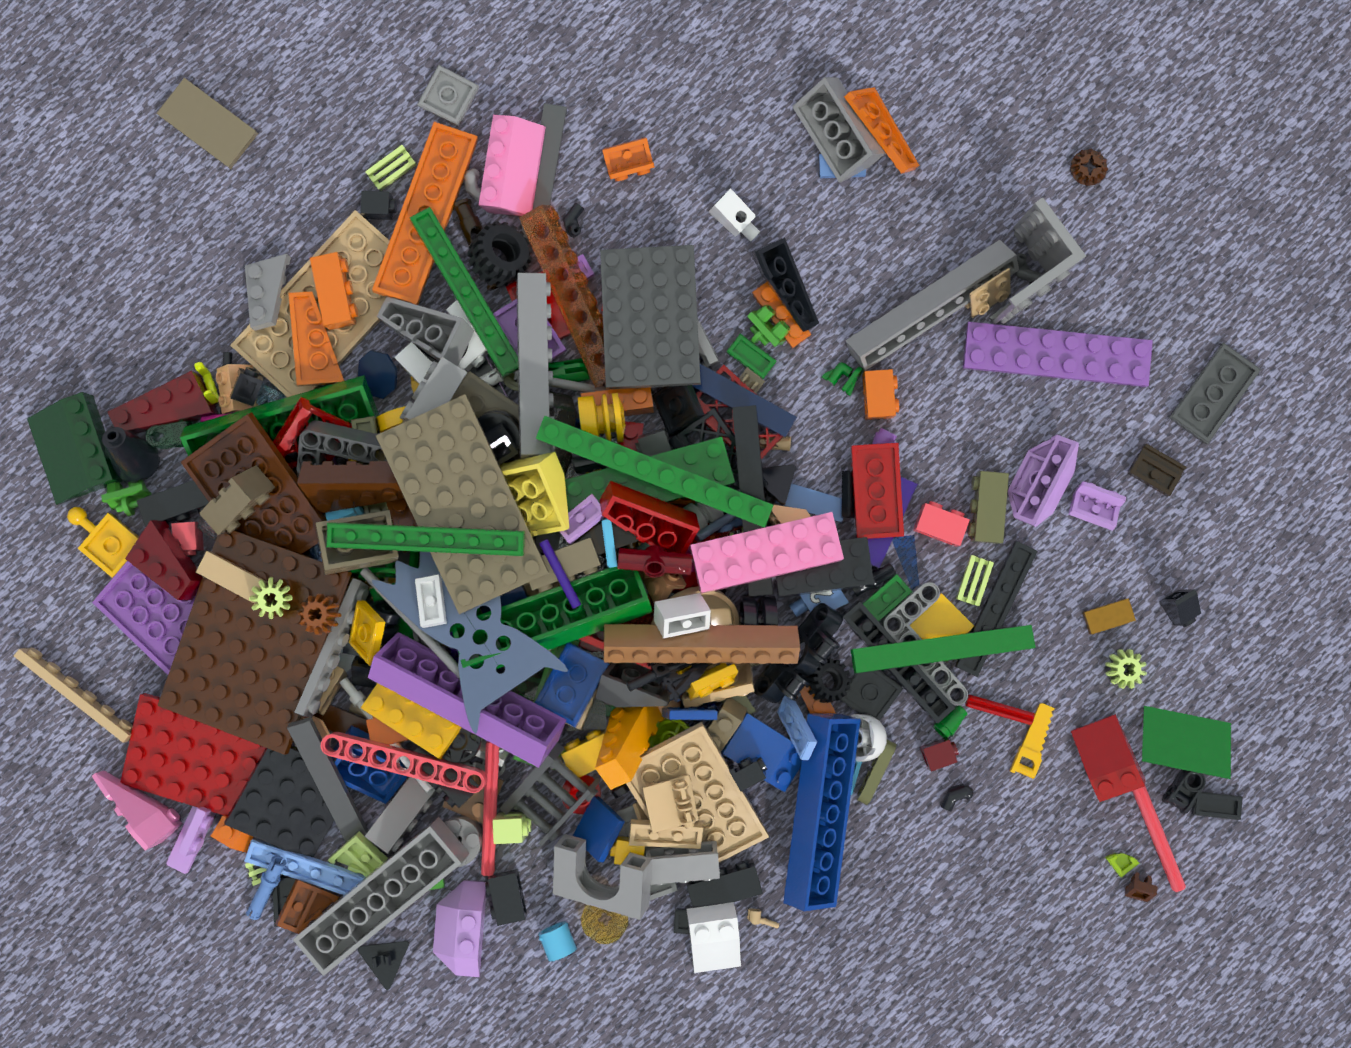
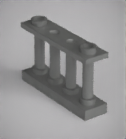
M558 742L539 768L535 767L500 807V810L506 815L512 808L516 811L519 809L546 833L538 843L541 846L548 839L552 842L561 831L558 828L584 800L590 802L598 792L595 787L601 781L597 777L588 786L565 766L559 757L565 748ZM549 767L551 770L555 769L582 795L576 800L548 775L547 768ZM537 781L541 784L542 782L570 808L563 813L536 789L538 786L534 783ZM523 796H531L558 821L551 826L524 802Z

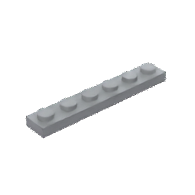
M352 579L338 613H341V617L335 618L339 625L331 627L332 632L326 638L295 713L309 718L313 717L319 710L321 696L330 684V675L339 664V655L342 648L348 643L356 602L367 599L369 586L364 582Z

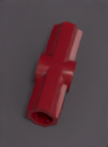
M657 545L649 546L645 550L619 548L617 569L644 571L647 576L652 578H658L664 573L691 575L692 554L665 552L662 547Z

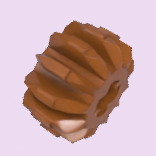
M317 594L316 597L308 596V603H301L304 611L297 613L299 616L304 617L299 624L302 626L307 625L306 631L308 633L314 631L315 635H322L323 632H332L331 626L337 627L339 625L335 617H341V613H336L335 610L340 605L333 603V597H325L324 594ZM319 610H321V612H319V614H322V616H321L320 619L318 618V617L320 616V615H318V611H319Z

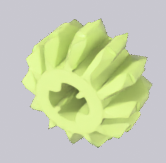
M269 577L268 585L261 579L258 582L261 588L253 586L252 591L257 595H251L249 600L257 602L252 606L253 610L261 608L260 617H263L265 611L269 612V619H273L274 611L281 617L283 616L282 608L289 610L290 604L285 601L292 600L293 596L285 594L290 590L289 586L281 588L282 579H279L277 585L273 584V577ZM270 593H274L276 595L275 600L277 601L274 602V600H272V603L267 602V596L265 594H268L269 596Z
M1119 649L1117 650V656L1115 654L1109 655L1113 663H1105V666L1111 667V670L1105 674L1106 676H1113L1110 681L1112 684L1118 683L1119 688L1122 689L1127 685L1128 688L1132 689L1135 686V682L1138 684L1142 683V679L1139 676H1145L1147 672L1142 671L1141 668L1147 664L1146 662H1139L1141 659L1140 654L1134 655L1131 649H1127L1126 652ZM1124 665H1129L1127 667L1128 673H1123L1125 671Z

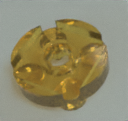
M585 905L581 916V925L584 933L597 943L610 944L617 941L625 932L629 917L595 906ZM602 913L611 916L608 925L599 922L598 918L602 916Z

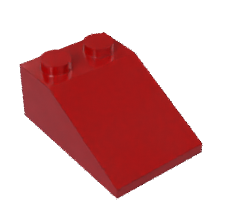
M1116 714L1071 731L1089 781L1099 802L1145 787L1144 774Z

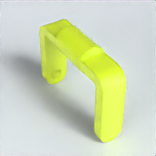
M202 362L195 363L194 367L203 377L207 389L204 392V397L211 404L217 403L219 395L210 371Z

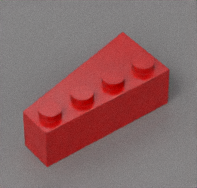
M613 481L609 482L600 498L602 516L623 530L630 531L642 543L646 542L650 546H660L665 552L686 553L700 530L696 513Z

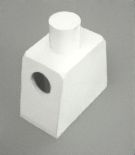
M731 188L709 211L735 237L742 233L751 242L760 232L751 223L756 217L755 214ZM736 216L741 219V223L736 220Z

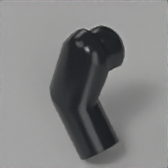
M576 202L563 218L565 231L570 237H576L581 233L578 217L584 211V208Z
M966 784L950 787L941 808L952 812L956 801L972 798L974 794L973 789Z

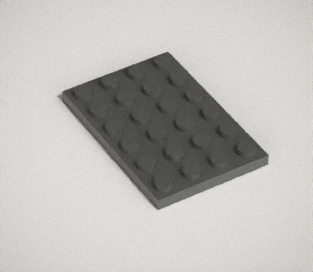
M694 245L600 250L606 389L701 385Z

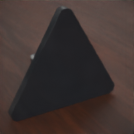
M793 464L762 468L763 477L769 484L764 487V490L768 493L769 497L774 498L781 505H785L796 469V466Z
M391 942L360 946L358 948L359 954L386 990H389L408 949L409 942Z

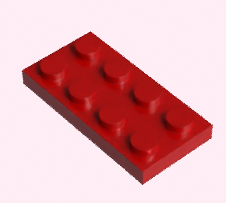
M899 443L850 446L856 538L903 537L904 525Z

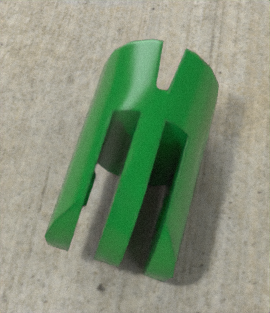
M586 357L548 363V371H553L554 378L576 382L590 380Z

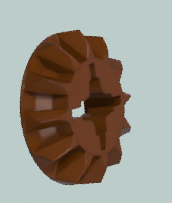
M1092 148L1081 150L1071 161V174L1082 185L1092 186L1098 184L1105 178L1108 170L1107 159L1101 155V151L1097 152ZM1091 158L1092 166L1097 168H1093L1089 174L1088 168L1083 165H1086Z

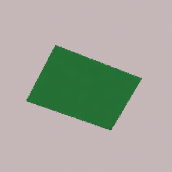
M1144 706L1142 762L1231 779V723Z

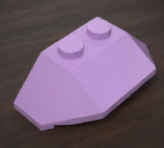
M1055 435L1050 440L1028 450L1007 491L1015 519L1036 527L1054 513L1075 472L1078 442Z
M464 880L437 903L433 953L458 976L480 977L486 904V882Z

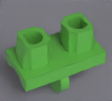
M765 305L759 310L752 311L747 316L754 324L750 328L754 334L751 339L753 344L760 340L764 346L771 342L776 347L786 341L784 337L791 328L783 320L779 321L775 326L770 323L769 320L776 314L770 305Z
M143 479L138 480V483L128 482L129 487L124 489L119 482L107 484V494L101 495L102 502L107 503L112 510L116 509L118 513L124 511L127 516L135 515V508L138 507L136 500L152 495L146 488Z

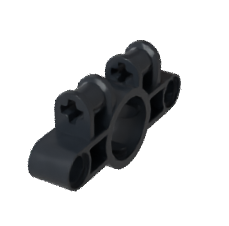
M825 603L815 606L798 627L800 644L805 643L804 652L798 664L770 663L755 681L754 693L771 703L779 702L785 695L791 700L796 701L798 699L797 695L804 686H808L811 683L807 677L817 670L820 663L825 665L828 662L827 658L834 649L840 647V644L832 636L842 624V614Z

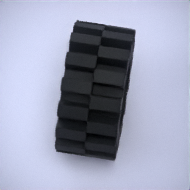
M829 658L825 665L820 663L817 670L807 677L811 682L808 686L806 685V688H811L808 693L810 695L815 694L813 699H820L821 703L840 700L848 694L846 691L850 690L851 686L847 685V683L851 682V678L846 676L850 672L849 670L844 671L843 669L846 666L844 663L839 665L840 661L837 659ZM825 672L830 673L833 677L834 686L831 690L827 689L823 684L822 676Z

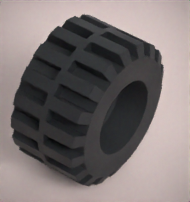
M499 221L493 224L489 223L469 245L470 249L467 252V256L470 257L469 265L474 267L473 273H478L479 279L481 281L485 279L488 285L492 286L495 283L496 287L508 286L517 280V273H524L530 266L529 263L532 261L530 256L532 248L528 247L530 242L523 237L525 234L522 231L516 230V226L512 225L510 227L507 222L500 224ZM492 247L502 251L507 258V262L498 258Z

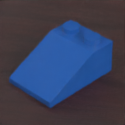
M747 712L743 721L721 751L723 755L736 763L748 757L751 760L755 757H762L768 768L765 771L766 779L764 781L783 792H786L802 763L790 738Z
M352 725L345 733L370 740L368 733ZM339 742L336 744L333 750H338ZM354 744L353 753L357 756H362V747L359 744ZM377 750L376 752L377 760L385 762L387 758L386 753L382 750ZM332 757L346 786L384 804L390 800L408 777ZM399 759L400 765H401L403 768H406V766H405V765L402 763V761Z

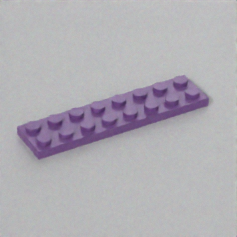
M968 322L963 369L1148 387L1153 340Z

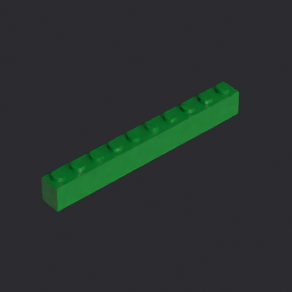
M545 415L536 439L764 528L774 506Z

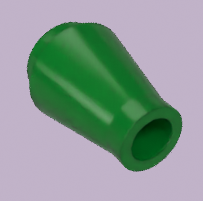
M956 705L955 709L939 723H935L933 728L944 739H947L949 736L953 737L968 714L964 708Z

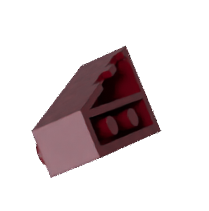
M150 520L125 559L175 599L193 600L198 592L202 575L196 573V566L180 547L181 543L179 540L175 539L168 529L169 525L167 522Z

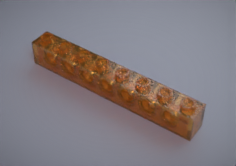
M540 205L519 217L540 266L543 272L546 273V279L551 283L553 295L595 388L605 386V365L601 361V356L604 354L603 315L599 313L596 306L597 300L587 286V277L577 264L578 257L568 244V235L559 224L557 211L552 206ZM546 227H548L549 234L547 237L544 234V230ZM555 248H557L559 252L557 258H555L554 256ZM565 269H567L568 271V277L566 280L563 276V272ZM574 290H576L578 294V298L576 301L573 299ZM584 311L587 313L586 322H584L582 319V314ZM593 332L597 336L596 343L592 341Z

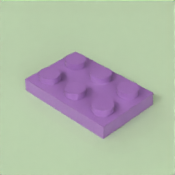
M517 299L494 312L493 315L518 356ZM553 328L552 339L548 340V348H552V360L567 351Z

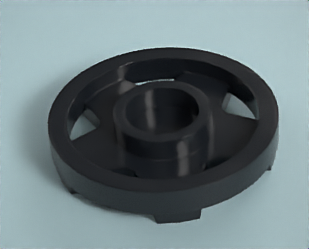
M461 727L459 733L447 749L450 750L451 757L445 753L443 758L454 763L469 761L479 751L481 737L476 735L477 741L471 738L472 732ZM465 751L472 752L467 757L462 758Z

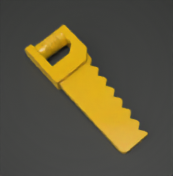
M1043 703L1038 705L1034 721L1029 726L1024 741L1017 751L1010 772L1015 773L1016 771L1032 779L1035 778L1042 762L1040 751L1043 750L1042 744L1045 743L1046 731L1049 730L1048 724L1051 723L1049 718L1053 716L1052 711L1055 708ZM1022 756L1032 761V768L1019 763Z

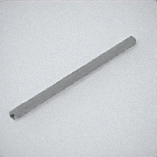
M368 567L364 568L360 574L460 680L458 663L434 638L419 629L373 585L372 580H380Z

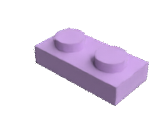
M593 494L568 513L570 528L560 531V533L571 545L604 518L601 513L600 502Z

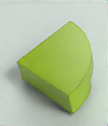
M1113 853L1105 857L1121 878L1139 864L1135 858L1125 853Z

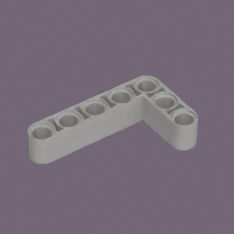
M930 582L919 584L912 590V593L881 619V625L897 643L903 642L904 637L907 635H911L914 641L922 640L911 628L910 624L938 600L940 596L938 586ZM926 586H929L933 592L929 599H925L922 595V590ZM908 602H912L915 605V611L911 615L905 612V605ZM892 617L898 621V627L895 630H889L887 627V622ZM943 662L918 665L953 705H962L967 701L968 691ZM942 670L945 678L942 682L937 683L934 678L935 673ZM959 688L960 697L952 700L950 697L952 689Z

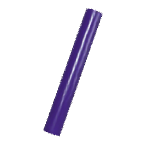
M548 539L542 541L539 545L573 609L580 606L581 602Z

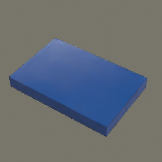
M569 642L566 643L558 658L565 664L568 672L552 669L535 704L566 719V723L577 727L599 686L602 674L610 664Z

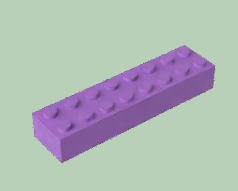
M398 632L374 655L368 675L369 679L475 734L467 718L460 680L430 648ZM510 690L481 710L478 731L475 735L539 768L559 741L566 719Z

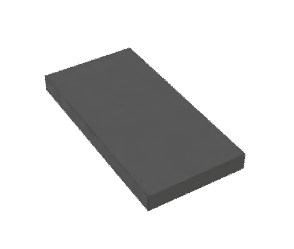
M1221 343L1168 418L1204 444H1208L1261 369L1225 343Z

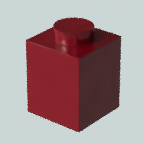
M948 738L920 746L926 767L931 772L958 762L956 756L959 753L954 741L950 742Z

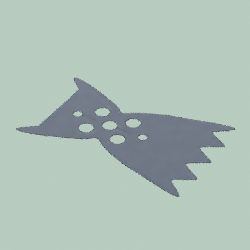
M420 552L419 568H414L397 560L395 562L396 582L394 585L372 580L373 585L419 629L440 643L459 651L458 669L463 701L470 727L475 734L478 731L481 710L544 667L568 672L565 664L546 648L517 629L501 623L500 596L459 614L442 579L447 624L422 628L420 626L415 579L440 575L430 552ZM480 606H488L491 609L489 619L482 621L477 618L476 611ZM460 623L464 626L465 632L462 637L453 638L450 635V628L453 624ZM477 630L487 632L488 639L482 645L475 644L473 641V634ZM500 636H507L511 640V646L506 651H500L496 647V640ZM501 653L485 659L483 666L479 669H473L470 666L463 668L461 664L462 659L469 661L470 657L474 654L485 656ZM500 664L505 666V672L502 674L496 672V667Z

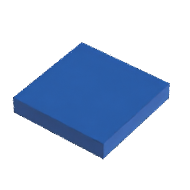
M663 707L662 717L669 720H717L718 711L703 707Z
M594 796L573 836L585 839L586 850L598 862L604 863L625 821L599 796Z

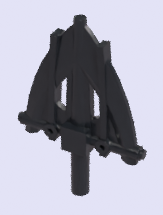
M647 663L648 667L651 666V672L626 684L631 692L653 681H656L657 684L663 682L661 687L668 690L669 700L679 702L681 700L680 695L691 688L690 684L699 680L712 663ZM691 666L690 670L680 675L677 674V672Z

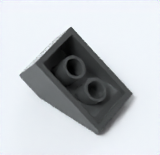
M611 663L601 676L595 697L605 704L615 707L667 706L670 702L668 690L661 687L663 682L657 684L656 681H653L631 692L629 691L627 682L651 672V669L636 663Z

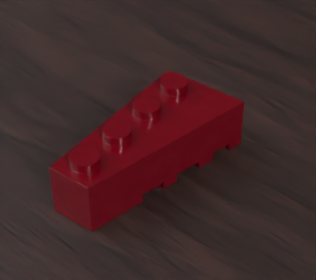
M189 371L107 412L114 427H120L132 434L201 420V417L219 414L215 404H211L204 397V392L207 391L201 375L194 371Z

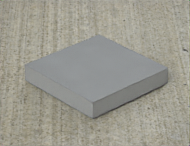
M438 65L417 105L459 127L480 87L474 82Z

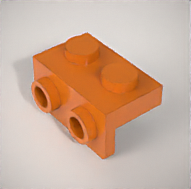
M646 137L602 149L609 178H615V181L628 179L629 174L636 172L637 175L650 173V169L655 167Z

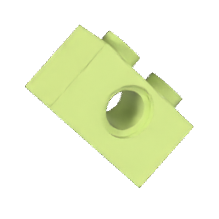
M502 812L498 813L493 819L494 844L523 843L529 832H531V820L522 812H509L507 815Z

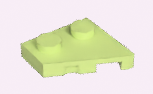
M359 831L334 852L328 861L332 864H335L336 861L348 866L347 870L361 873L366 877L388 858Z

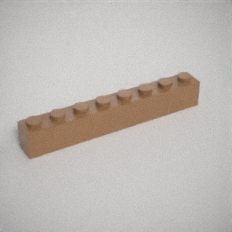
M604 625L605 663L798 664L800 653L798 626L710 625L708 630L663 638L656 625Z

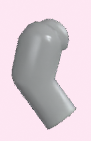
M472 168L467 170L464 175L465 191L479 202L481 189L478 187L477 180H479L480 173L477 169Z

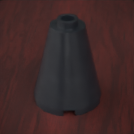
M112 427L104 433L102 442L113 469L119 478L125 482L138 483V480L148 479L157 471L160 457L157 448L151 442L120 427Z

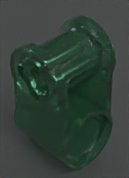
M186 420L152 426L146 432V440L150 445L159 449L184 447L180 436L184 427L193 425V422Z

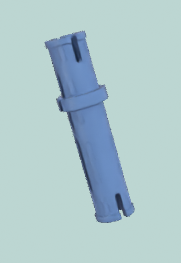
M273 856L267 871L262 873L261 883L246 911L247 916L253 911L249 917L250 919L258 920L261 917L274 887L278 886L280 875L287 863L285 859L282 861L283 857Z

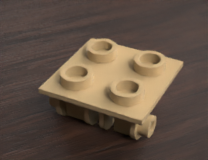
M1007 268L970 293V303L965 305L967 309L971 307L972 318L985 314L992 305L997 302H1003L1008 298L1009 294H1011L1010 269Z
M689 774L642 787L652 833L684 825L686 829H690L699 820Z

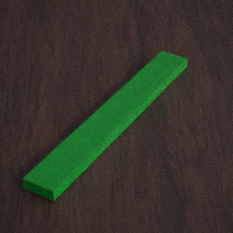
M429 207L409 217L502 378L517 371L518 356L432 209Z
M327 523L326 547L524 556L525 531Z
M1032 625L857 648L850 651L855 674L1034 649L1036 646Z

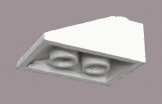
M734 902L687 909L694 973L740 967V939Z

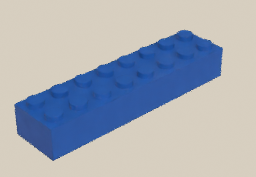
M839 713L808 714L807 724L817 743L809 760H802L783 901L784 904L802 911L832 908L837 905L861 721L859 718Z

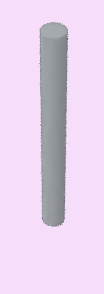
M516 371V372H515V375H514V380H517V381H518V371ZM554 377L553 385H549L551 387L585 393L606 390L604 386Z

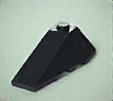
M785 237L751 251L760 274L801 330L804 332L819 324Z

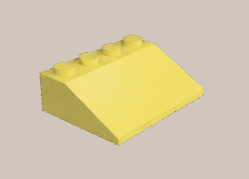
M555 452L499 465L532 536L565 531L570 528L565 476Z

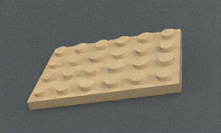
M703 722L645 751L640 756L642 761L632 781L626 783L649 820L642 787L689 774L699 818L695 823L703 824L702 842H717L719 863L769 838L768 831L744 791L740 792L729 772L728 764Z

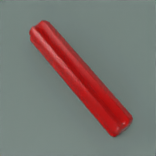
M968 695L965 702L967 707L1028 725H1032L1035 714L974 695Z

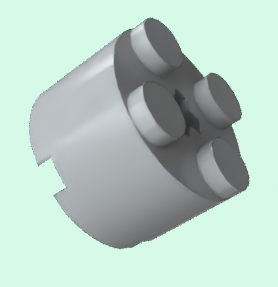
M463 815L450 817L444 823L456 837H462L461 843L470 853L462 864L458 866L462 867L474 860L481 851L483 830L477 821Z

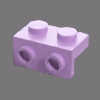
M1083 481L1073 493L1068 515L1113 531L1117 526L1120 507L1125 503L1126 497L1115 491H1109L1093 483Z

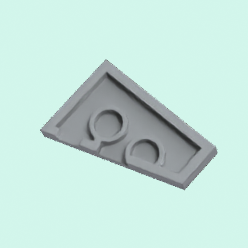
M288 254L245 265L250 328L254 331L275 326L277 323L282 300L280 298L282 285H285L287 278L285 270L291 260Z

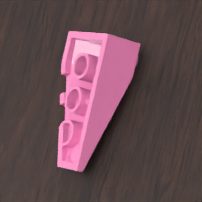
M100 771L92 775L104 796L115 802L116 808L114 811L118 816L122 815L128 822L125 826L126 829L145 851L162 843L183 824L179 820L180 815L173 808L169 809L168 806L136 788L120 783V779L108 772Z

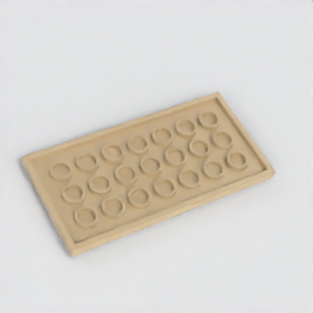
M356 210L312 256L338 252L343 258H346L349 272H346L347 281L350 280L354 293L351 295L352 303L356 304L358 317H355L356 325L328 330L325 327L338 365L348 357L381 321L377 315L386 299L385 296L373 293L372 288L390 240ZM310 259L281 290L280 298L282 300L276 325L254 331L250 328L249 324L230 345L286 397L318 389L321 386L297 387L288 294L312 291L321 314Z

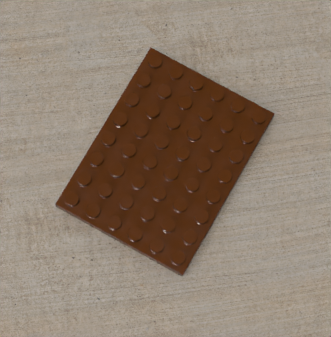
M226 530L222 534L217 535L212 552L267 582L269 577H273V584L277 585L278 580L282 579L281 588L289 586L290 590L285 594L293 596L292 600L285 601L290 604L289 610L282 608L283 616L281 617L276 611H274L273 619H269V612L265 611L263 617H260L261 608L253 610L252 606L254 603L203 576L157 706L286 755L289 754L293 742L287 729L288 724L301 719L302 715L295 713V710L329 634L323 632L322 635H315L314 631L308 633L306 631L307 625L302 626L299 624L304 617L299 616L297 613L304 611L301 603H308L307 597L310 595L315 597L317 594H324L325 597L331 596L333 597V603L341 605L352 572L344 571L324 575L322 561L236 530L231 533ZM270 593L269 596L268 594H265L267 596V602L272 603V600H274V602L277 601L275 600L276 595L274 593ZM321 610L318 611V615H320V616L318 617L319 619H320L321 616H322V614H319V612H321Z

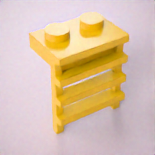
M720 663V665L705 671L699 680L690 684L691 688L687 690L690 701L698 697L703 698L719 687L725 688L734 683V679L738 674L735 664L727 666L726 663ZM691 666L677 672V674L680 675L690 670Z

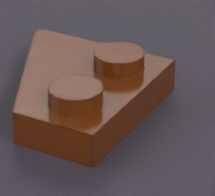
M296 879L275 925L299 934L308 926L310 921L318 918L326 907L332 902L335 903L339 896Z

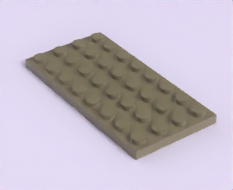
M466 394L376 435L418 526L525 531L524 556L430 552L459 614L549 573Z

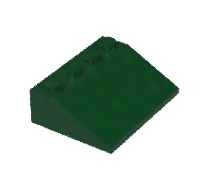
M80 392L61 399L27 418L56 505L106 488L107 484L123 482L116 475L103 445L102 437L106 431L93 395Z

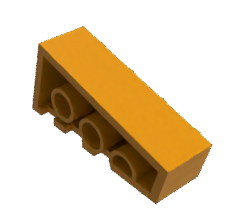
M658 706L617 707L611 712L595 769L610 790L632 781L642 761L640 756L650 746L648 742L650 736L656 735L658 731L657 722H662L664 719Z

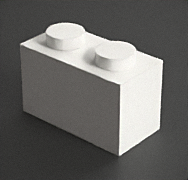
M701 593L655 601L654 622L663 638L708 630L710 627L711 610Z

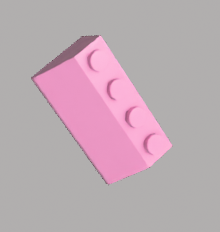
M493 115L479 199V206L485 211L493 214L531 217L545 126L516 116Z

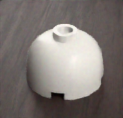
M851 715V717L861 719L855 761L867 762L877 758L884 751L887 743L885 727L878 719L871 715Z

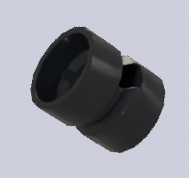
M378 600L373 603L372 608L385 621L381 644H386L399 632V624L402 618L385 600Z

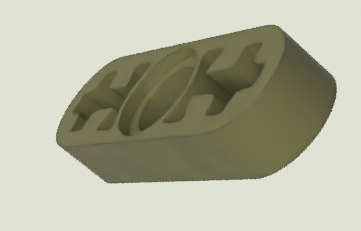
M887 739L884 751L871 764L873 768L871 772L868 771L857 793V801L865 805L870 803L895 752L896 743Z

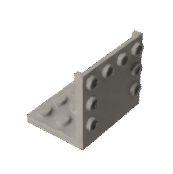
M1044 198L1034 203L1013 228L1017 240L1025 243L1031 259L1038 261L1046 273L1010 298L1009 304L989 317L993 324H997L1000 321L1002 324H1005L1017 313L1033 303L1031 300L1033 297L1038 295L1041 298L1051 291V284L1056 281L1059 283L1070 275L1069 270L1086 257Z

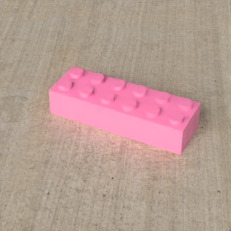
M832 512L692 544L689 547L701 594L831 564L844 559Z

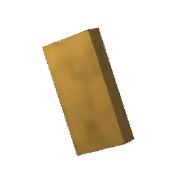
M1129 598L1082 612L1091 635L1136 621Z

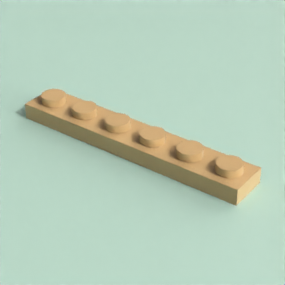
M31 647L21 648L15 653L14 657L121 742L130 741L133 725L125 719L120 720L114 715L115 711L107 705L102 706L96 701L97 697L92 692L83 691L79 688L77 680L70 676L65 677L60 673L61 668L53 662H46L41 658L43 654L40 651Z

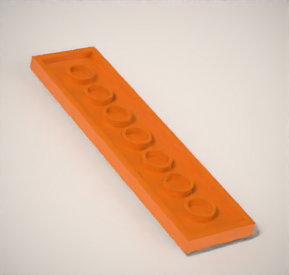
M433 122L373 285V293L415 305L419 304L434 260L409 217L430 207L443 230H446L453 211V204L456 202L465 172L468 169L478 142V136Z

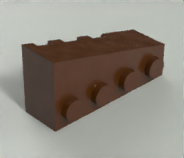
M303 461L297 481L298 486L313 506L321 513L405 499L388 461H370L369 465H362L357 463V461H347V465H334L333 461H323L322 465H312L311 461Z

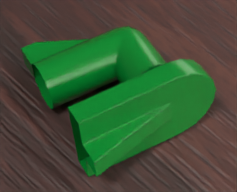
M840 362L834 369L823 374L822 378L830 381L835 386L842 375L847 376L849 379L843 386L842 391H846L847 395L851 397L855 384L864 369L859 366L853 372L852 367Z

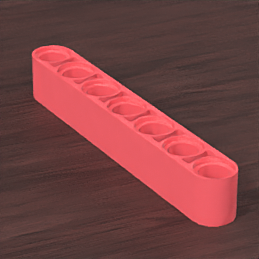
M334 732L326 735L321 741V750L328 756L446 787L477 793L487 783V775L480 768L450 762L442 758L440 760L434 756L361 737ZM331 738L339 741L338 750H333L330 747L329 741ZM354 744H359L362 747V756H357L353 753ZM377 750H382L386 753L387 758L385 762L377 760ZM401 756L408 757L410 760L409 768H403L400 765L399 759ZM425 762L433 765V774H426L423 771V764ZM452 768L457 772L456 780L447 778V769ZM470 775H478L481 779V785H471L469 781Z

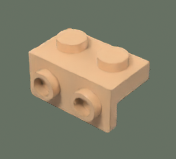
M227 364L217 368L218 402L222 414L238 412L258 406L257 398L254 406L230 399V394L238 376V369L253 368L252 365Z

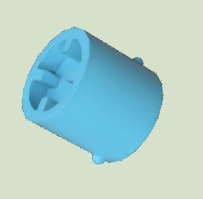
M566 921L554 924L538 933L539 940L550 962L564 958L577 950Z

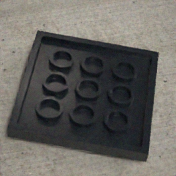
M291 746L289 754L286 755L265 748L224 823L226 826L286 851L314 857L334 819L300 752ZM346 786L347 789H348V791H349V793H350V791H351L352 788Z

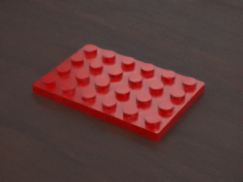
M147 693L140 694L120 783L194 807H205L211 810V812L228 816L266 747L159 707L157 705L160 697Z

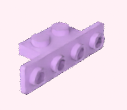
M192 806L166 863L168 866L184 874L190 871L198 851L203 846L206 833L213 824L216 813L211 812V810L205 807L198 808Z

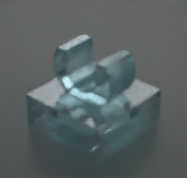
M262 384L259 393L263 395L257 398L256 404L262 405L265 400L273 402L286 398V396Z

